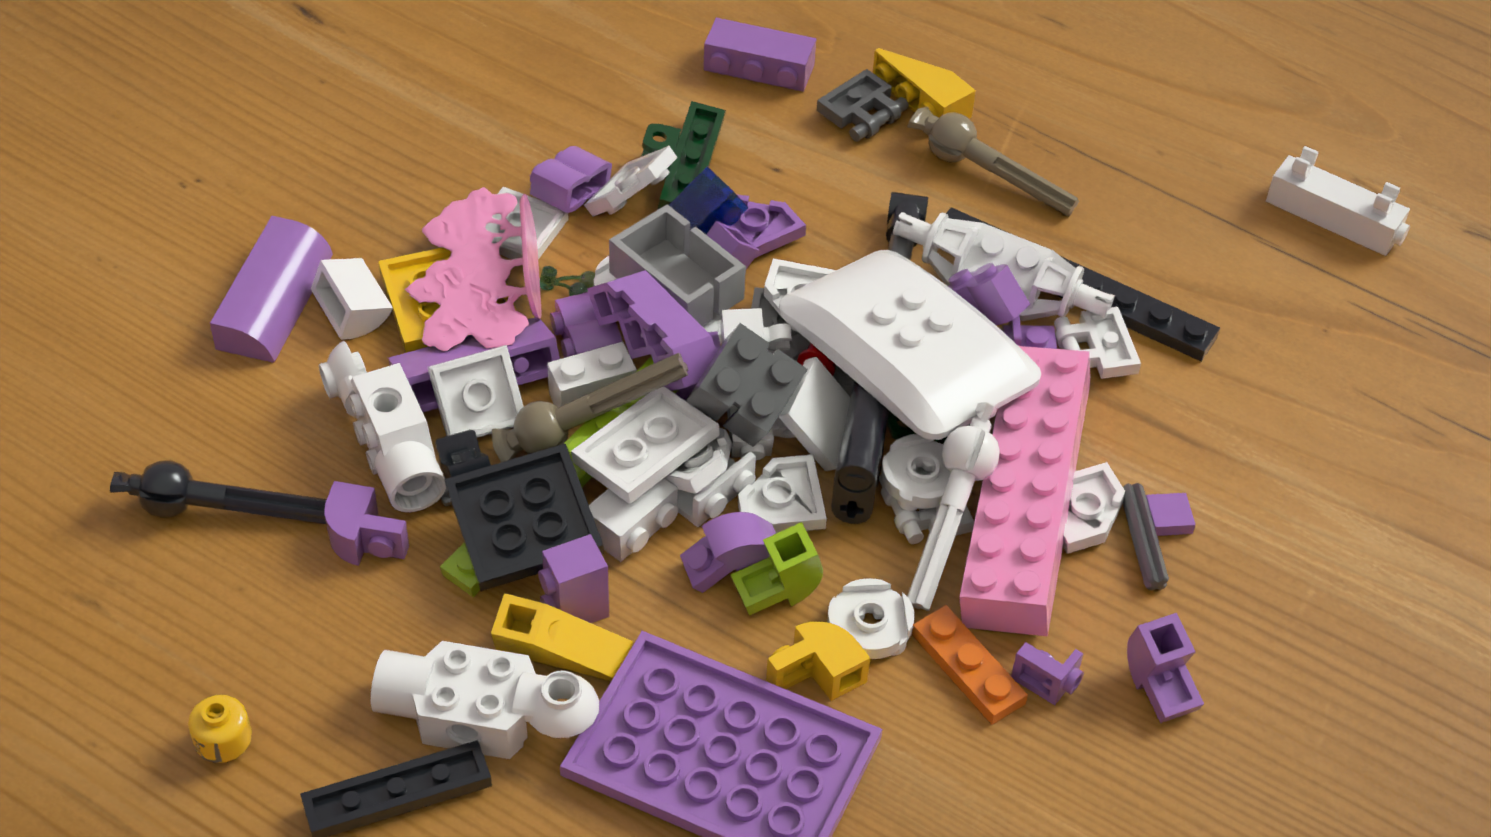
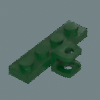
M691 101L682 131L679 128L663 124L648 125L642 142L643 152L641 157L667 146H670L678 157L667 168L670 173L665 177L666 180L659 198L658 209L668 204L680 215L694 218L726 110ZM661 136L665 139V141L658 142L655 141L653 137Z

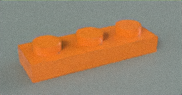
M947 605L913 624L911 635L991 725L1026 705L1028 694Z

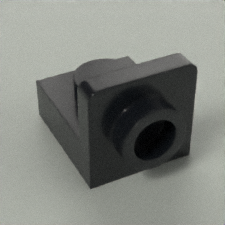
M465 430L435 440L445 479L491 466L488 455L480 451L474 430Z

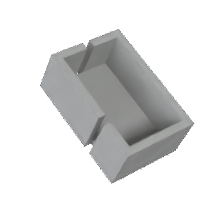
M668 204L609 239V273L618 279L646 270L701 326L713 319V311L719 316L722 314V310H728L744 299L746 266L697 227L690 230V222Z

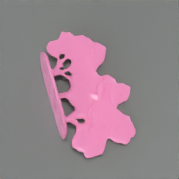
M482 187L479 190L472 191L467 199L451 202L449 206L442 210L439 216L433 218L422 228V232L431 244L452 251L448 260L433 263L426 270L424 278L415 280L405 289L419 303L436 302L440 305L434 314L425 321L422 337L425 345L429 347L435 346L441 351H448L451 347L463 342L467 335H473L485 348L512 345L515 342V336L522 333L529 325L527 317L516 311L513 305L521 295L527 294L532 314L537 319H541L537 238L533 215L526 194H523L520 198L521 226L519 227L512 225L506 219L507 215L514 211L517 205V198L509 193L492 194L485 187ZM501 214L502 219L497 220L492 218V216ZM488 223L502 225L500 230H505V232L492 233L486 230L485 226ZM521 236L523 257L511 260L502 259L499 255L501 244L509 237ZM494 237H502L499 242L492 243ZM523 265L525 287L507 286L505 281L510 275V270L514 266ZM509 296L507 302L502 304L496 303L497 299Z

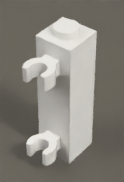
M1304 146L1300 158L1288 155L1273 175L1266 202L1384 256H1387L1394 244L1400 246L1408 234L1410 225L1405 224L1410 209L1395 202L1400 192L1399 187L1386 182L1382 193L1376 194L1317 168L1314 164L1318 151Z
M762 308L722 310L720 324L721 344L741 323L770 343L768 349L774 351L777 348L781 351L790 350V341L792 340L790 324H776L770 327H763ZM732 404L730 409L727 410L728 418L739 408ZM777 418L769 433L754 447L729 431V437L732 442L731 458H742L748 452H751L756 456V460H760L765 456H771L774 436L782 438H793L795 436L779 418Z

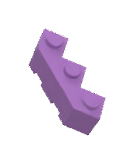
M646 270L587 288L599 326L619 321L631 359L651 354L655 364L674 354L680 353L683 362L687 364L688 376L664 387L673 391L697 384L718 349L714 345L711 335Z

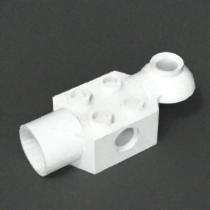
M342 341L332 350L327 362L319 364L321 379L330 399L337 396L341 398L347 413L358 419V421L353 422L356 437L360 445L367 444L369 450L366 451L369 467L373 475L378 473L392 506L401 512H415L433 505L442 497L446 490L445 478L436 460L426 418L400 363L367 373L359 352L351 353L347 343Z
M441 641L426 656L384 650L378 659L371 687L372 711L416 719L422 744L450 749L478 740L483 755L510 759L523 747L524 740L528 738L526 722H529L537 731L547 736L569 738L581 734L594 723L599 713V698L593 686L581 676L568 671H556L548 676L537 675L529 655ZM558 699H568V700H566V701H564V702L555 701V700H558Z

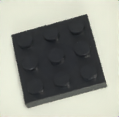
M566 444L444 479L480 591L538 574V571L543 569L542 551L589 534L592 535L601 554H604L601 537Z

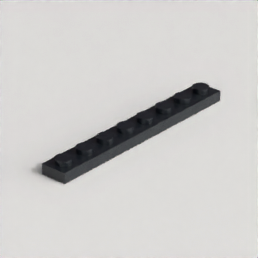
M952 207L946 213L949 219L981 222L990 225ZM1062 257L1075 268L1078 266L1084 268L1082 277L1084 285L1110 295H1115L1111 308H1119L1126 328L1201 362L1218 338L1220 327Z

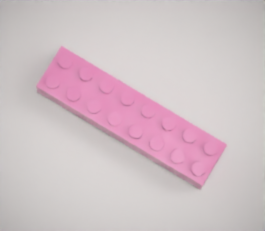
M1019 346L1038 365L1041 370L1039 385L997 409L992 435L998 441L1000 448L999 461L994 472L982 482L960 592L962 623L967 628L1048 636L1063 548L1065 523L1067 524L1073 477L1076 471L1090 387L1089 351Z

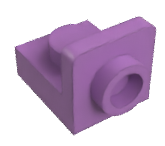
M1019 315L1014 320L1009 321L1008 325H1002L1001 330L1018 346L1057 349L1054 326L1020 325Z
M1025 642L1016 653L1011 677L1017 683L1055 705L1065 692L1071 695L1080 684L1084 672L1080 670L1083 653L1075 649L1065 663L1061 664L1049 653L1038 650Z

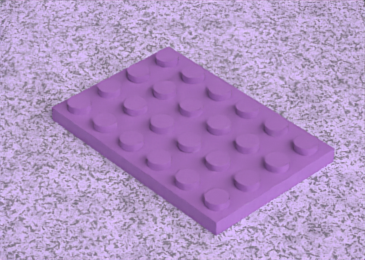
M642 631L601 697L599 713L594 723L578 735L561 763L560 775L702 837H832L881 740L882 729Z

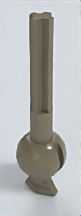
M928 107L917 109L909 120L908 128L923 130L924 133L929 135L928 144L930 149L941 160L954 163L967 158L1068 217L1079 203L1078 198L978 140L974 123L962 114L952 112L938 118L931 113Z
M677 353L559 408L552 403L544 401L529 403L520 409L516 415L514 429H492L493 448L500 461L504 462L514 459L518 452L522 450L531 454L564 444L568 439L569 429L688 376L687 364L683 362L681 354Z

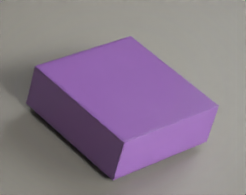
M1186 493L1146 495L1157 536L1193 534L1195 521Z

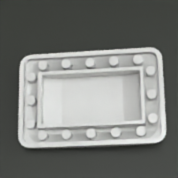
M879 250L785 295L779 303V314L787 323L910 429L926 439L939 440L947 437L949 433L958 427L969 425L972 418L977 417L976 406L979 402L995 404L998 409L1039 385L1041 378L1040 368L1013 340L943 282L894 251Z

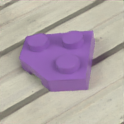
M733 194L703 207V218L711 227L717 221L738 229L760 250L756 257L797 240L806 234V224L785 202L771 200L770 204L766 205L749 202V196Z

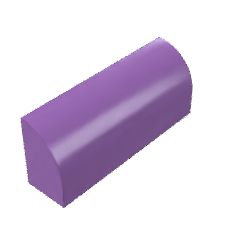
M271 216L210 322L216 350L275 362L312 294L311 287L320 260H329L333 255L331 247L322 235L301 222Z
M536 317L528 319L529 325L522 333L515 336V342L512 345L507 346L518 385L548 377L547 363L560 359L556 337L541 319ZM473 335L466 336L463 342L451 347L448 351L438 350L435 346L425 347L389 357L388 361L390 366L400 363L422 412L439 408L428 372V366L493 348H485Z

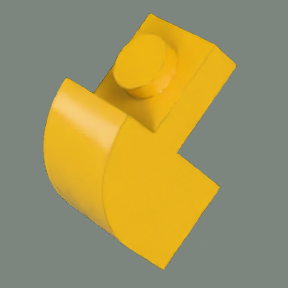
M807 622L795 626L794 645L782 646L768 657L766 682L788 689L812 676L830 701H833L867 683L870 657L858 641L842 627L828 622Z

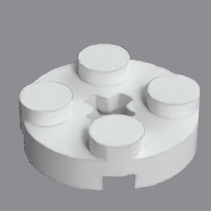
M912 434L896 440L890 446V451L886 456L884 455L881 479L887 492L897 499V504L902 509L913 511L918 508L939 507L951 474L943 462V444L923 438L918 434ZM922 466L925 471L932 472L929 475H920L916 473V467Z
M859 579L843 586V592L838 594L836 598L835 596L832 598L829 604L827 622L848 631L858 641L870 659H881L891 655H899L905 650L906 643L913 630L914 609L911 601L903 592L901 597L896 591L891 590L890 583L879 579ZM865 613H873L875 619H882V621L876 624H868L862 620L865 618Z

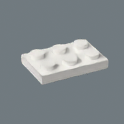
M661 387L647 394L571 451L574 464L631 504L719 436V424L666 387Z

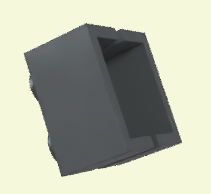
M739 323L726 337L686 399V402L714 421H717L733 404L739 409L726 420L723 427L754 447L769 433L808 369L778 348L773 353L767 351L770 346L768 341Z

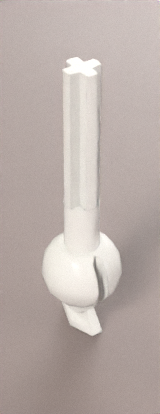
M979 402L976 406L977 417L972 418L970 426L958 427L949 433L944 442L942 458L945 467L951 474L907 595L914 608L930 610L975 481L984 480L990 476L998 465L1000 448L998 441L989 433L992 426L989 419L994 417L997 412L995 404Z

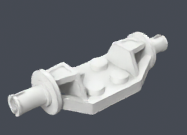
M901 212L898 217L900 221L895 223L893 235L923 245L922 261L930 264L947 286L950 285L948 282L949 278L963 269L973 272L988 263H993L994 266L1008 265L1030 303L1019 314L1021 321L1055 315L1064 318L1073 306L1097 314L1105 319L1109 312L1108 309L1110 310L1115 295L1104 293L1083 284V267L1078 266L1075 268L1053 250L985 223L949 219L948 214L943 212L939 214L932 224ZM938 248L955 257L954 265L937 253ZM1044 291L1063 296L1062 301L1038 299L1040 292Z

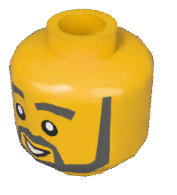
M214 695L205 698L195 705L189 715L188 728L195 751L205 760L213 763H225L234 760L246 751L251 742L252 730L245 706L236 698L228 695Z

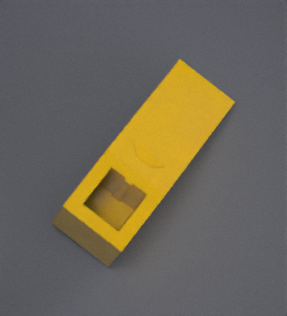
M880 48L875 50L873 73L892 86L891 93L897 98H905L912 111L916 112L919 108L928 107L931 113L938 118L952 112L962 114L968 118L972 117L976 90L953 71Z
M505 593L491 631L495 650L529 655L531 661L612 681L634 644L629 639L548 604Z

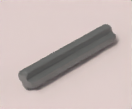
M1128 483L1123 486L1125 490L1123 507L1144 585L1151 591L1155 589L1162 590L1167 586L1166 582H1168L1169 577L1144 487L1139 483L1133 485Z

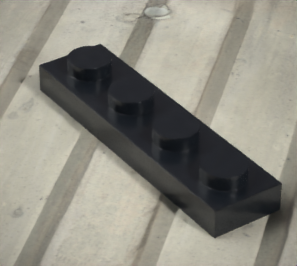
M476 740L300 793L312 837H329L492 787V779L479 741Z

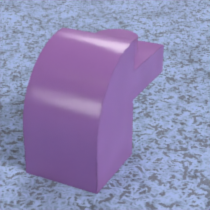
M334 481L324 509L329 540L334 552L344 561L358 566L364 553H370L381 558L394 557L405 559L409 548L406 521L378 516L375 488Z
M734 512L716 517L702 525L706 536L680 555L692 587L703 593L734 569L739 571L768 558L769 555L763 539L776 534L772 523L753 513Z
M1177 613L1138 625L1130 635L1127 643L1128 664L1136 689L1144 687L1160 723L1197 711L1204 705L1185 665L1194 655L1195 650Z

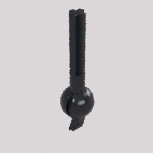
M172 460L155 462L147 466L142 475L114 472L110 484V493L128 492L129 495L139 496L142 508L149 514L160 518L174 517L184 512L188 505L326 524L324 509L327 499L196 481L192 479L190 471L185 466Z

